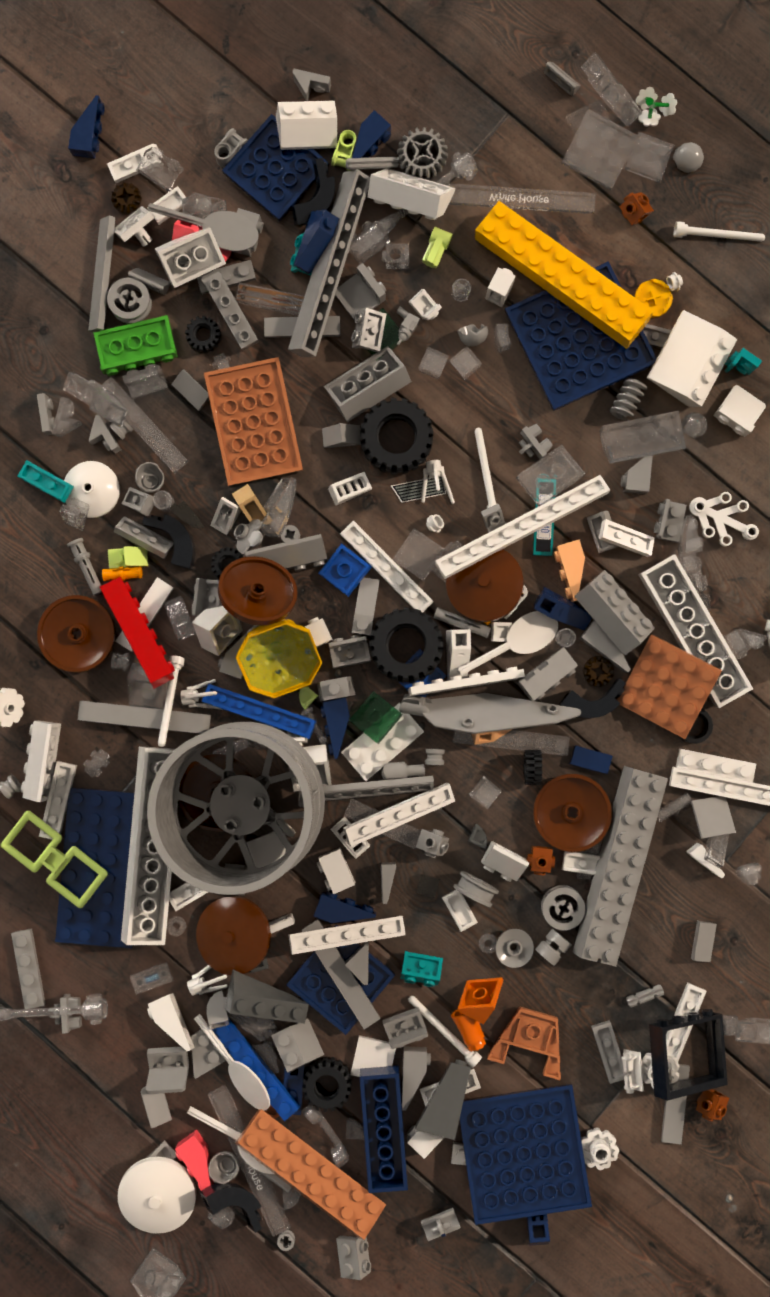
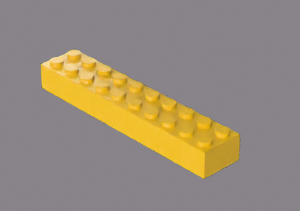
M498 201L475 229L476 241L626 349L650 321L653 314L652 309L502 202Z

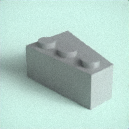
M562 647L516 683L529 700L538 701L546 695L544 692L549 688L554 689L561 683L559 680L564 676L568 678L576 672L574 668L578 665L567 650Z

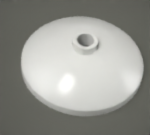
M86 461L77 464L67 473L64 479L65 482L74 486L66 500V504L79 516L98 518L106 515L114 508L119 499L120 484L118 478L103 463ZM90 484L91 489L86 491V485Z

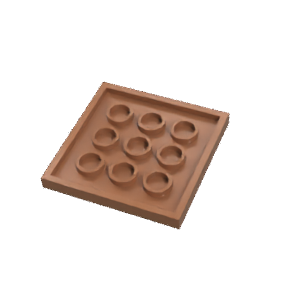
M651 634L624 686L625 691L617 701L620 702L619 705L686 739L722 670Z

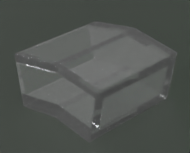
M496 324L494 342L498 353L510 349L511 340L508 335V324Z
M468 346L449 360L465 380L482 365Z
M427 347L418 369L420 372L438 380L449 356Z
M483 776L469 795L488 810L502 790Z

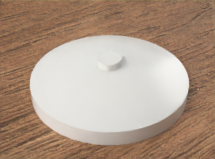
M165 1157L145 1158L133 1164L123 1175L118 1189L119 1208L126 1220L142 1231L149 1233L170 1232L183 1225L191 1216L197 1196L196 1185L187 1169L175 1160Z

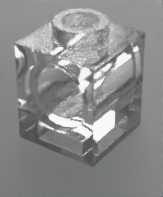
M386 244V250H382V262H386V269H409V244ZM393 253H397L400 255V258L392 259L390 256Z

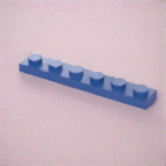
M208 684L205 692L216 691L217 695L203 697V703L307 739L311 738L316 720Z
M228 1018L229 1025L212 1029V1031L235 1061L245 1064L258 1076L269 1094L270 1104L280 1117L286 1121L300 1108L299 1104Z

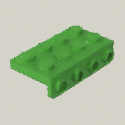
M168 315L93 332L101 364L100 369L107 376L116 375L118 371L122 370L133 371L137 369L136 367L143 365L144 367H150L155 365V362H171L174 360L173 358L178 357Z

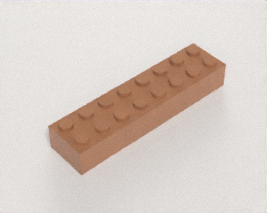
M262 1109L255 1113L235 1143L359 1239L365 1240L386 1206L384 1202L372 1193H369L367 1189Z

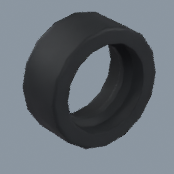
M703 709L699 713L705 724L704 730L700 735L695 737L688 735L686 739L678 737L685 742L694 744L708 739L713 730V721L709 713Z

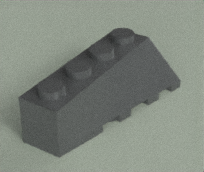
M232 970L225 1009L230 1014L305 1024L309 1004L303 999L246 976L236 970Z

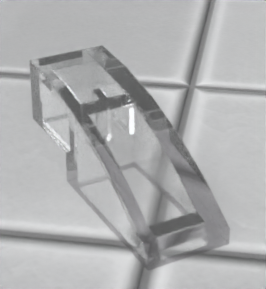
M282 478L263 507L268 513L262 520L263 523L260 529L267 537H280L288 522L296 492L297 480L295 478Z

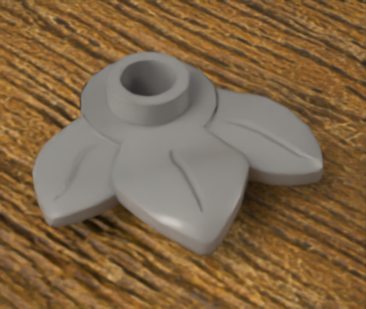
M254 519L249 524L241 523L235 528L234 536L238 540L236 548L239 553L245 554L250 546L257 547L261 544L263 535L259 529L263 522L259 519Z

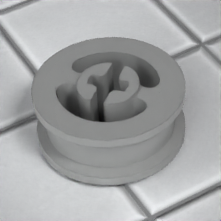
M122 278L117 280L108 291L107 302L109 308L121 322L127 324L140 322L149 315L152 308V299L146 286L141 281L135 278ZM129 290H136L142 294V297L138 298L134 291H131L130 294ZM118 304H122L126 311L129 308L131 312L121 311L118 309Z
M461 871L460 875L462 877L459 883L454 884L453 887L470 899L487 907H492L491 900L494 894L499 893V890L485 881Z
M556 885L544 894L541 901V910L550 926L558 930H570L578 926L583 920L585 903L581 895L574 888L568 885ZM562 894L573 897L576 901V908L573 909L570 901L567 900L566 902L564 897L557 899L555 897ZM565 904L567 909H562L561 911L559 906ZM553 906L556 914L559 915L560 913L562 918L571 917L567 920L555 919L551 916L549 908Z

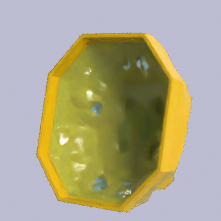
M283 619L271 625H259L252 629L245 637L236 655V660L249 690L271 698H277L311 685L322 665V660L310 629L297 625L289 619Z

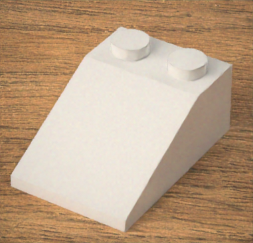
M210 227L174 239L155 248L169 281L174 288L226 264Z

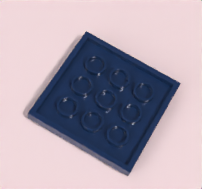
M271 114L224 167L222 172L280 222L291 210V206L295 205L316 181L312 161L323 157L314 149L281 150L276 117ZM323 158L324 162L329 166V162Z
M357 943L336 948L346 961L361 944ZM313 951L289 980L287 986L346 1035L358 1019L319 957ZM369 952L368 985H364L356 976L355 978L370 1002L373 1003L393 979L395 973Z

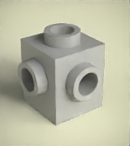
M434 828L433 831L422 829L416 848L424 850L425 855L435 858L436 855L443 856L448 850L449 838L443 836V831Z

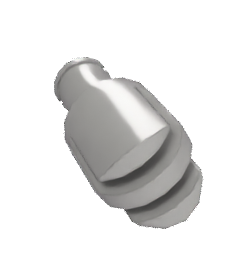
M391 762L385 764L381 775L384 780L425 776L424 764L407 765L405 762Z

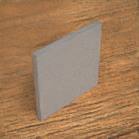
M718 796L691 801L701 839L736 833L726 797Z

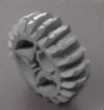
M425 127L422 131L416 128L415 133L409 130L408 136L404 135L402 137L403 141L399 142V149H397V154L399 155L397 159L401 163L400 168L405 169L406 174L412 173L411 176L418 175L419 178L425 176L429 180L430 174L436 177V171L442 172V166L446 165L445 159L448 158V153L446 152L448 147L444 145V138L439 139V132L433 135V129L426 132ZM432 147H434L438 153L436 160L430 153L432 151ZM409 148L414 154L412 161L407 156ZM426 152V155H419V153Z

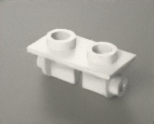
M624 1049L623 1056L621 1057L624 1072L627 1073L624 1076V1089L629 1094L634 1093V1090L643 1092L641 1052Z

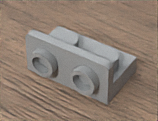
M369 308L359 310L355 316L356 326L351 337L353 342L352 348L360 347L379 352L387 314Z
M665 499L663 503L659 504L657 514H660L659 522L656 521L654 526L655 538L679 542L687 505L671 502L670 499Z

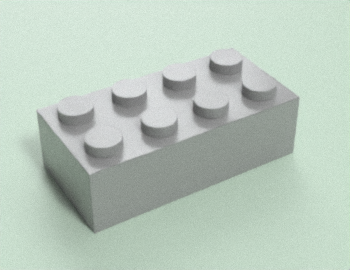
M606 570L591 580L574 596L624 655L640 645L655 629L652 622L643 615L639 607L631 601L626 592L619 587L612 575L608 574Z

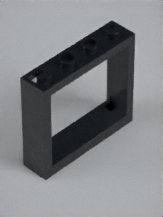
M703 1009L702 1013L690 1012L687 1013V1016H673L670 1020L659 1019L657 1023L649 1024L655 1097L668 1101L728 1085L722 1014L713 1012L712 1009ZM705 1022L709 1074L669 1084L666 1031Z

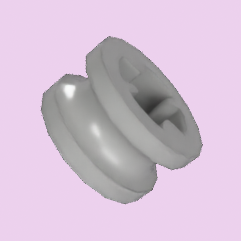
M283 1230L278 1235L277 1245L283 1251L291 1250L295 1243V1235L290 1230ZM284 1236L288 1237V1244H284V1240H282Z

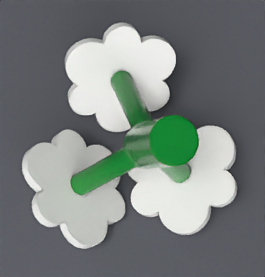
M647 87L646 90L641 89L639 96L636 98L637 105H640L643 110L642 114L638 117L639 122L643 123L646 127L657 126L661 115L657 114V110L654 109L655 107H659L660 112H663L664 116L673 115L677 105V100L674 99L673 93L663 96L661 99L662 103L655 102L658 95L654 93L652 87Z

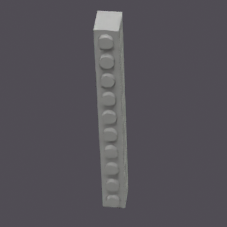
M358 169L343 172L331 210V214L338 217L339 221L333 238L313 268L288 350L302 358L316 357L368 191L370 177Z

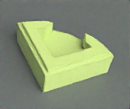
M308 686L301 688L299 692L300 703L306 710L318 697Z

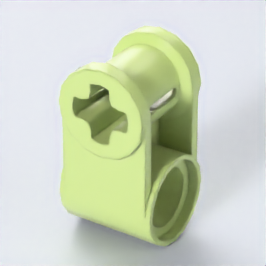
M345 130L340 134L337 147L333 153L331 166L337 165L346 168V159L352 158L357 142L353 131ZM346 139L353 140L349 145L344 144Z

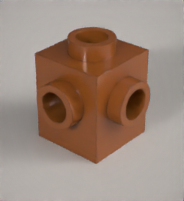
M642 192L630 193L623 199L625 202L619 206L622 210V215L631 225L641 223L654 211L649 204L648 197Z
M531 845V854H527V861L529 862V869L534 871V874L545 875L546 872L551 873V868L555 866V856H552L553 849L551 847Z
M714 1089L703 1091L698 1097L696 1111L702 1113V1117L706 1120H722L727 1111L726 1106L729 1097Z

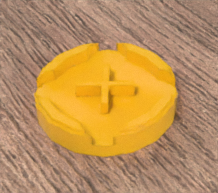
M657 279L641 283L634 296L653 310L651 318L664 315L671 307L673 300L669 286Z

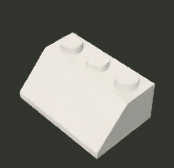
M335 101L278 102L276 121L281 150L337 147Z

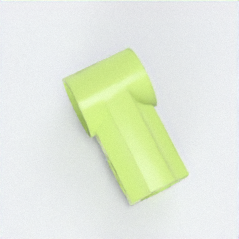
M434 227L422 263L428 267L437 268L444 250H447L453 234Z

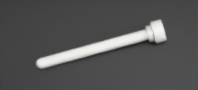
M677 221L673 233L674 237L682 238L688 234L760 242L765 240V235L760 233L688 227V224H685V222Z
M476 428L474 432L488 500L487 508L496 505L482 429Z
M173 655L169 657L175 669L172 672L175 679L169 681L158 739L160 747H164L166 744L178 673L181 667H184L185 658Z
M410 996L408 998L409 1003L415 1008L419 1007L421 1014L465 1056L464 1059L471 1068L476 1066L482 1056L477 1051H469L417 998Z

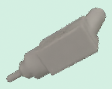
M401 306L398 308L397 314L404 321L399 329L397 345L407 341L412 336L420 321V318L408 313Z

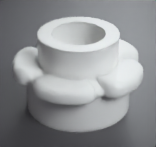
M673 272L666 278L670 291L680 290L683 285L681 275Z
M435 514L427 518L426 525L430 531L438 533L444 527V522L439 515Z

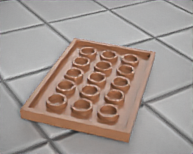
M279 357L205 372L204 377L228 486L303 471Z

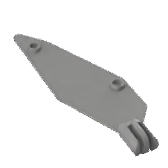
M490 693L437 699L421 696L409 697V694H404L399 711L402 713L424 716L435 727L472 734L557 724L581 715V710L578 708Z

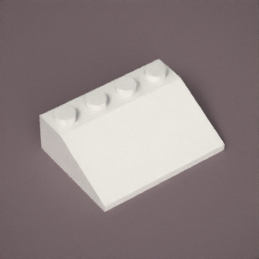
M683 310L647 379L688 407H702L737 339L724 329Z

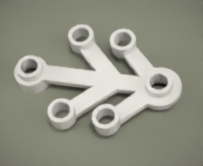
M723 492L718 497L709 500L701 497L693 499L689 509L694 516L699 517L703 529L702 535L705 538H711L715 534V529L709 525L707 516L713 518L720 537L719 542L724 547L732 543V537L727 534L724 524L742 532V536L746 540H753L758 536L759 530L757 526L753 524L745 525L728 517V515L737 512L747 511L749 508L747 501L741 500L736 505L716 511L710 507L720 503H729L732 499L729 492ZM727 495L728 501H724L722 496ZM698 503L702 504V510L697 509ZM740 503L745 505L744 510L740 509ZM750 528L754 530V535L749 534ZM706 529L711 530L710 536L706 534ZM724 537L728 538V544L723 542Z

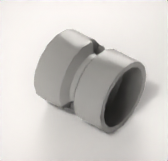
M552 928L546 935L547 940L541 941L535 950L555 966L561 959V953H566L572 944ZM552 941L559 946L557 950L550 945Z

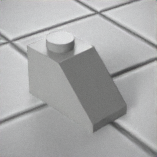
M653 453L647 454L631 467L625 475H622L621 487H623V492L647 494L649 492Z

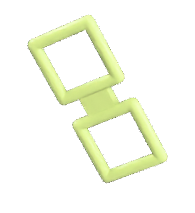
M29 810L26 811L2 841L1 848L34 873L38 872L42 865L52 871L46 879V883L76 907L83 908L107 877L108 872L76 846H72L66 854H63L56 848L62 841V835ZM28 820L53 838L35 863L10 845ZM74 856L99 874L80 899L56 881L57 877Z

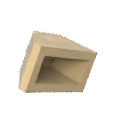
M248 484L232 493L249 522L259 519L263 522L261 528L272 522Z

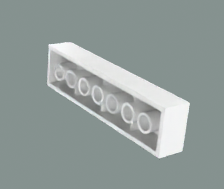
M675 554L638 574L680 648L722 670L709 695L713 705L716 708H721L753 690L752 685Z

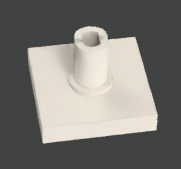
M141 206L116 226L114 233L124 242L135 235L141 245L146 246L147 242L144 238L149 243L152 241V238L143 227L154 217L150 211Z

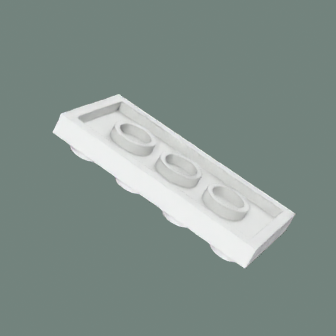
M400 702L341 752L365 781L424 733L410 714L399 711Z

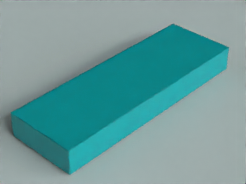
M26 460L17 476L63 503L66 502L74 488L71 484Z

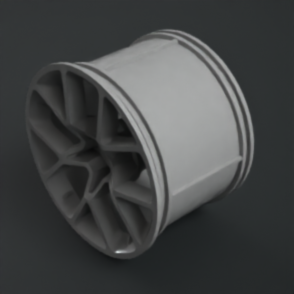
M255 722L223 724L184 742L163 762L149 792L147 805L148 827L159 856L180 879L191 886L210 893L222 895L244 894L273 883L296 866L310 851L323 822L325 811L324 788L313 759L288 734L272 726ZM245 738L268 747L261 776L253 778L246 775H236L233 772L235 739ZM225 740L227 742L226 769L223 770L201 756L200 753L208 747ZM274 752L287 763L292 771L272 777L269 776ZM193 761L199 762L221 776V781L213 791L210 803L179 791V784L183 774ZM296 777L302 792L304 811L275 813L270 809V798L267 792L269 785ZM177 800L204 809V812L184 829H181L177 816ZM209 816L213 817L216 824L222 830L231 835L230 839L213 860L203 858L187 841V835ZM304 818L301 834L296 843L292 845L277 823V820ZM270 824L284 845L286 853L275 862L257 868L244 835L255 832L262 825ZM235 842L239 844L248 867L247 870H233L218 865Z

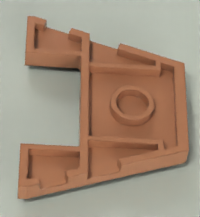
M520 1006L488 1053L487 1060L504 1064L509 1045L547 1055L542 1073L543 1076L560 1080L558 1018Z

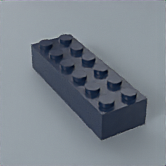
M399 1066L361 1068L360 1089L368 1192L380 1193L408 1190Z

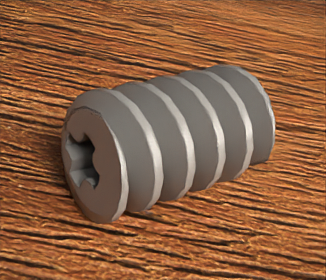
M628 378L623 382L624 386L620 388L621 393L617 394V400L613 402L614 407L610 408V413L613 416L627 422L629 421L627 416H634L630 410H637L634 403L641 402L637 396H644V393L640 390H647L648 388L642 382L632 378Z

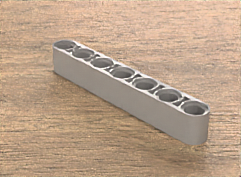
M80 701L77 720L160 729L164 710ZM171 711L168 730L202 734L210 728L211 715Z

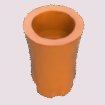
M458 1009L451 1014V1018L456 1024L468 1050L472 1052L483 1048L486 1042L480 1023L460 1013Z

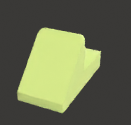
M124 546L121 549H108L109 569L119 568L120 566H124V568L148 566L147 550L143 547Z

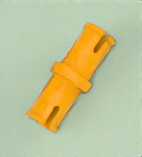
M120 566L115 569H102L103 581H110L121 577L125 581L126 579L142 578L143 572L141 566L129 568Z

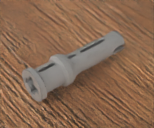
M78 538L69 542L67 547L71 548L75 557L73 560L77 564L79 563L93 596L102 593L100 589L101 583L89 560L91 555L85 549L83 538ZM87 569L89 570V572H90V574H91V576H92V578H93V580H94L95 583L92 582L91 577H90V575H89Z

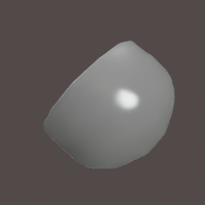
M688 142L675 150L673 160L677 165V169L690 173L701 167L704 155L699 145Z
M471 324L457 330L462 343L470 347L482 344L489 334L487 326L481 324L480 329Z
M145 462L136 469L135 481L143 492L155 493L164 485V473L156 463Z
M223 1151L217 1153L210 1160L208 1166L210 1178L219 1184H226L233 1180L239 1172V1160L231 1152Z

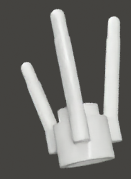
M427 461L426 468L423 469L421 502H425L429 475V478H434L437 491L440 490L439 477H442L450 502L454 504L455 501L444 472V466H441V461Z
M215 679L195 686H188L187 690H181V702L183 705H189V708L201 707L224 710L209 704L196 703L199 701V697L217 695L216 691L198 693L196 690L215 683Z
M207 965L201 971L192 975V980L187 981V986L192 996L198 993L202 995L207 992L228 988L227 984L209 988L207 986L226 979L227 975L205 981L204 977L200 978V976L212 968Z

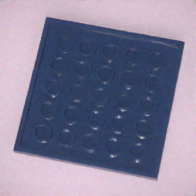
M609 261L594 268L621 287ZM546 290L505 308V313L553 411L652 367L657 359L643 330L626 349Z
M572 1084L463 1101L459 1120L475 1225L592 1207Z

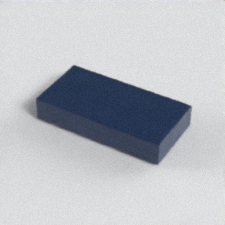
M575 745L570 764L608 774L613 756Z

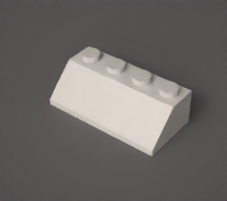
M386 168L371 174L367 198L374 199V202L378 204L387 203L394 209L403 208L408 210L410 214L420 213L425 215L427 219L435 220L444 215L455 192V188Z
M34 721L31 724L29 730L31 743H28L26 751L29 755L28 762L24 765L26 777L21 785L22 798L35 802L48 800L55 770L61 729L60 723Z

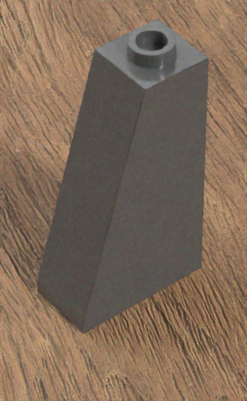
M456 1059L455 1062L449 1063L416 1123V1130L455 1140L471 1067L467 1066L466 1061Z

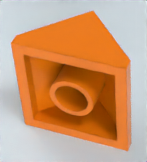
M503 978L467 980L458 1011L484 1025L495 1009Z

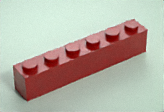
M119 577L100 586L103 596L153 689L175 679L172 673L175 669L170 660L166 662L164 656L167 654L163 646L157 645L155 640L158 637L153 628L149 630L146 625L149 621L145 613L140 614L138 608L141 606L136 597H131L130 592H132V589L128 582H123L122 578Z

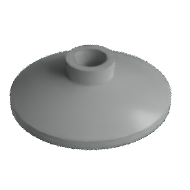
M509 929L498 937L495 951L502 964L507 967L518 968L529 962L533 955L534 945L531 937L525 931ZM511 944H516L514 950L510 949Z

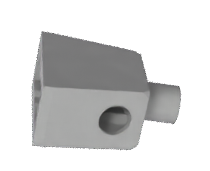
M352 676L317 682L320 702L356 695Z

